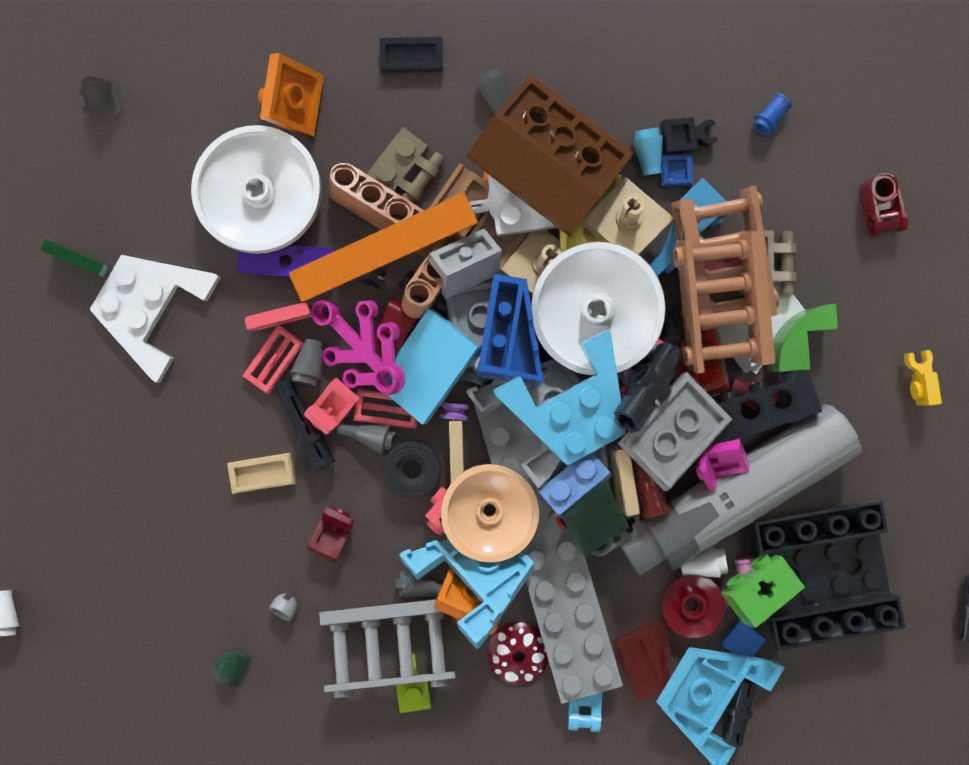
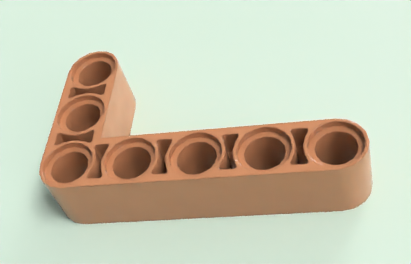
M340 163L331 169L328 187L330 197L336 203L379 230L424 211L353 165ZM343 181L347 182L349 185L343 186L338 184L337 182ZM371 198L374 199L376 202L369 203L364 199ZM391 215H399L403 219L396 220ZM457 232L415 251L424 257L425 260L407 284L402 298L401 307L407 316L411 318L423 317L442 293L443 279L441 277L433 278L428 274L430 271L436 272L429 263V253L464 238L461 233ZM418 295L422 297L425 302L417 303L413 301L410 296Z

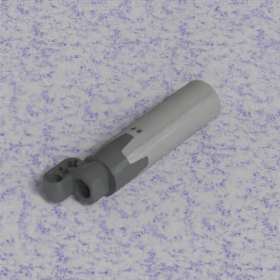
M824 404L821 406L823 412L801 418L746 452L749 460V472L717 477V488L709 491L705 480H701L641 518L637 514L626 516L619 511L599 523V525L594 526L596 529L592 530L593 528H591V531L588 534L586 533V535H593L598 532L603 534L604 532L608 540L607 547L602 551L590 549L588 543L589 536H585L584 545L586 550L594 556H604L620 546L638 576L666 560L672 570H676L860 456L862 447L858 440V435L842 413L835 409L834 406ZM620 517H624L626 520L632 519L634 521V524L631 526L633 532L628 534L626 530H622L617 533L616 537L620 539L617 543H614L611 533L606 535L605 531L607 529L602 527L604 526L602 524H618L613 528L615 529L621 523Z

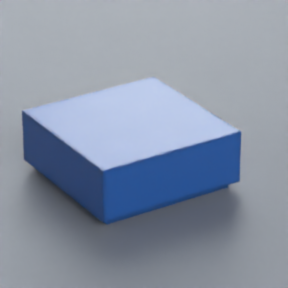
M693 154L661 155L660 188L692 187L694 185Z
M738 618L719 643L733 654L753 657L766 639L750 626L744 625Z

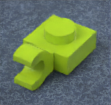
M413 653V674L418 675L415 654ZM428 681L396 685L400 713L431 709L432 701Z

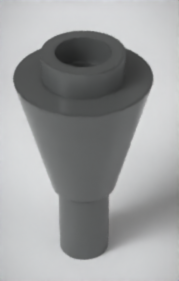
M340 422L337 430L339 435L355 438L358 442L383 456L387 454L388 450L391 451L395 447L397 433L393 432L392 425L355 426Z
M407 567L405 571H399L395 583V589L399 590V597H431L432 595L438 597L442 584L436 583V581L426 575L417 580Z

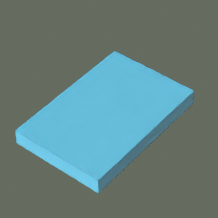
M429 308L395 357L396 364L404 371L405 385L400 392L388 396L422 425L427 424L481 347L437 311ZM390 374V375H389V378H390V381L393 383V378H392V375Z

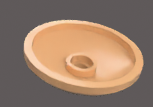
M483 464L464 471L450 484L443 498L441 520L447 538L463 555L481 562H499L517 555L530 543L539 522V505L533 488L521 474L506 466ZM487 504H492L496 508L495 512L491 515H487L483 511Z

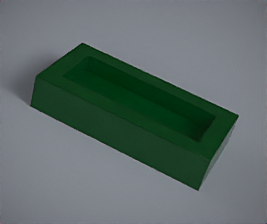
M48 239L44 240L40 249L45 253L108 279L114 268Z

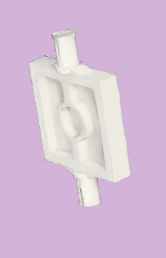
M488 174V198L469 201L475 214L490 212L495 223L497 237L557 228Z

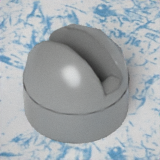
M280 594L273 600L269 610L279 618L291 621L297 610V601L294 597L288 601V594Z

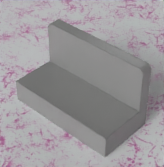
M482 229L429 253V263L443 279L442 295L444 298H451L492 278L494 274H498L502 250L487 231Z

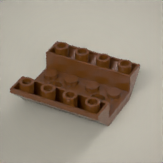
M532 74L525 79L493 116L467 153L466 158L570 237L635 153V150L537 74ZM529 114L539 115L544 123L534 122ZM582 154L591 155L595 160V164L586 162Z

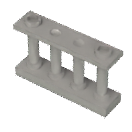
M436 600L319 612L320 625L329 626L330 632H333L336 684L325 685L324 692L334 691V698L354 696L353 689L425 681H430L431 687L449 686L450 679L457 678L456 671L446 672L441 626L444 613L433 608ZM425 616V621H428L433 674H413L409 623H412V617ZM393 619V625H397L401 677L381 679L378 627L381 626L380 620ZM361 622V628H365L368 681L349 683L346 630H349V624Z

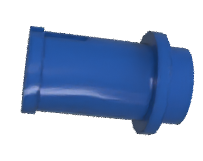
M776 93L765 110L755 116L753 126L759 133L769 135L777 130V123L792 107L790 99L783 104L787 96Z

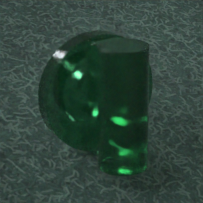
M225 651L216 659L214 664V674L217 681L231 687H237L251 657L242 652Z

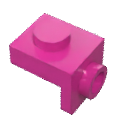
M740 439L711 444L700 455V460L696 461L697 475L700 480H705L709 491L716 490L717 477L749 472V460Z

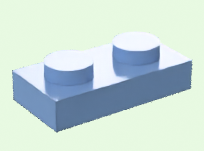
M590 453L567 466L538 492L557 515L563 518L612 475L593 453Z

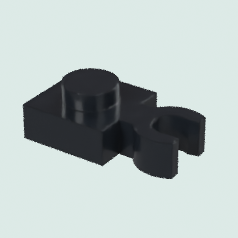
M694 117L663 120L660 122L661 135H663V154L691 152L698 149L697 143L702 146H709L717 142V137L709 138L705 135V128H711L716 125L715 121L705 120L695 126Z

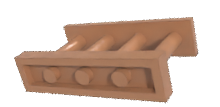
M756 185L739 189L740 199L701 207L693 203V198L672 202L671 208L677 240L692 239V246L695 249L737 244V241L740 240L739 233L764 230L761 217L763 199L761 194L757 192ZM738 212L743 213L745 231L708 239L699 237L697 224L700 223V220ZM765 241L771 316L778 315L779 296L776 289L773 288ZM704 261L694 262L696 282L740 277V274L743 273L742 265L709 272L708 269H705ZM709 294L697 295L699 315L743 310V307L746 306L745 297L714 304L713 301H710ZM713 326V327H706V328H700V330H701V331H704V330L714 329L715 326Z
M764 230L739 233L740 240L737 241V244L693 249L692 239L676 241V247L673 248V262L679 270L686 347L682 349L684 353L682 358L684 365L688 366V371L705 373L703 361L745 355L751 358V363L760 365L775 364ZM738 257L742 260L743 273L740 274V277L696 282L694 262ZM741 290L745 293L746 306L743 307V310L699 315L697 295ZM745 323L748 326L749 339H746V342L702 348L700 328Z

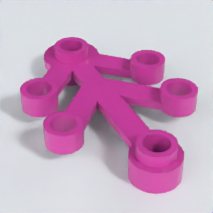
M331 299L316 301L311 308V316L314 322L321 326L331 325L354 349L342 350L338 346L326 348L322 356L324 363L328 366H335L341 363H367L374 371L363 373L359 368L346 370L343 374L345 386L356 388L361 385H375L379 391L388 395L400 392L405 385V374L395 361L394 341L399 337L398 326L393 322L379 325L377 336L381 341V359L375 353L373 319L378 314V306L374 301H361L356 306L361 337L340 316V307L336 302ZM366 305H367L368 308H369V314H368V315L365 313V306H366ZM387 327L390 329L391 332L390 337L386 335ZM332 352L335 354V361L331 357ZM352 373L356 377L355 383L352 381ZM390 374L392 375L393 383L390 381Z

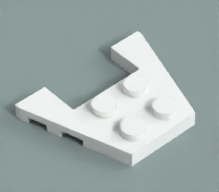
M121 255L92 304L90 311L154 382L160 383L174 358L147 343L154 327L178 286L200 299L208 301L221 277L209 272Z

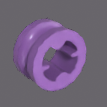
M442 402L441 406L444 411L439 415V418L467 421L468 417L465 416V410L469 409V405Z

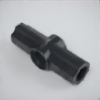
M667 342L658 344L646 364L634 371L628 378L627 385L630 388L614 412V422L621 429H626L631 433L640 431L652 410L661 405L670 396L671 388L668 385L683 362L682 356L684 353L678 346Z

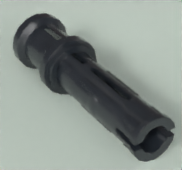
M289 378L274 385L273 388L276 390L299 438L297 447L299 450H303L311 466L309 472L313 474L332 465L336 460L334 457H330L323 442L325 438L323 433L316 431L311 421L304 416L306 408L293 382H291L292 378Z

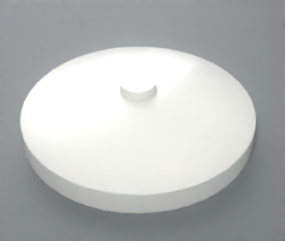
M260 125L245 126L231 130L213 141L199 158L191 183L193 206L205 229L227 247L253 254L277 251L298 240L313 223L320 206L322 192L317 166L307 149L290 134L280 129Z
M591 242L564 251L544 269L536 283L532 297L531 308L534 329L544 349L561 365L586 375H594V372L580 343L604 330H609L612 335L618 373L637 364L650 352L659 338L665 319L664 292L654 270L641 256L632 250L613 243Z

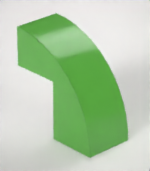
M836 304L804 310L786 321L773 339L775 364L767 365V373L810 370L808 332L838 329Z

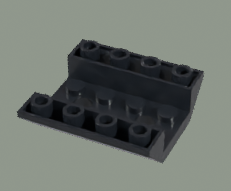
M882 500L753 522L752 557L756 559L762 554L782 556L787 564L795 569L796 576L805 587L766 619V624L777 651L906 628L900 596L890 592L880 540V533L888 532ZM855 556L858 561L857 569L852 573H846L844 570L845 560L848 557Z

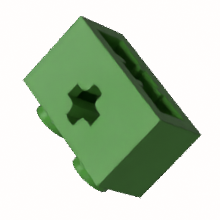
M760 555L751 563L752 568L745 574L740 573L732 577L726 584L728 587L721 592L744 625L753 628L758 627L805 588L780 555Z

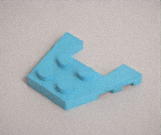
M604 330L580 343L594 372V376L542 404L535 406L522 378L519 376L492 390L494 396L508 407L566 465L572 464L626 434L625 429H621L614 422V412L621 402L612 335L609 330Z
M449 539L441 542L434 540L426 543L424 548L413 552L409 549L399 554L403 564L417 580L445 561L482 602L481 605L457 622L458 628L476 649L482 646L534 570V562L523 551L503 561L481 562L463 555L451 544Z
M689 647L656 702L712 765H726L736 748L724 742L721 737L712 733V730L744 678L771 691L785 666L773 659Z

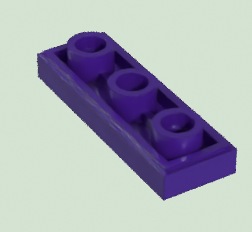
M288 245L280 250L261 254L238 251L237 273L290 278L289 272L336 250L333 248ZM286 257H291V264L284 267L283 260Z

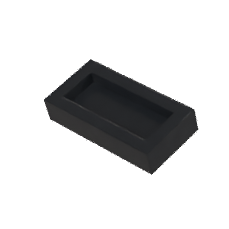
M442 37L379 38L381 73L443 72Z

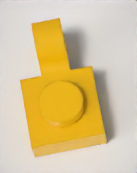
M930 350L921 351L922 361L919 364L915 361L914 353H905L904 363L915 373L911 375L910 393L916 401V405L930 406L942 404L937 372L932 370V352Z

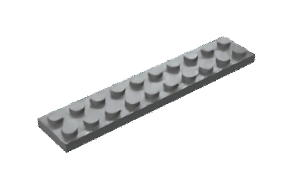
M503 403L485 417L474 404L491 464L506 466L521 474L533 488L538 500V526L532 540L522 551L534 562V570L526 580V584L561 704L623 686L576 526L567 530L559 527L555 520L554 510L540 495L539 489L521 466L522 463L541 450V440Z

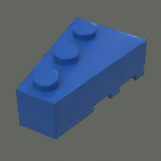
M494 274L477 377L509 382L519 376L525 385L542 386L544 378L541 371L527 279Z

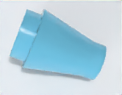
M659 128L633 132L634 140L631 141L642 169V175L661 173L663 135L659 134Z

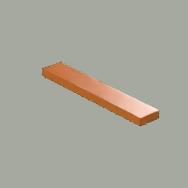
M463 192L289 272V276L301 302H305L477 224L478 220L466 193Z

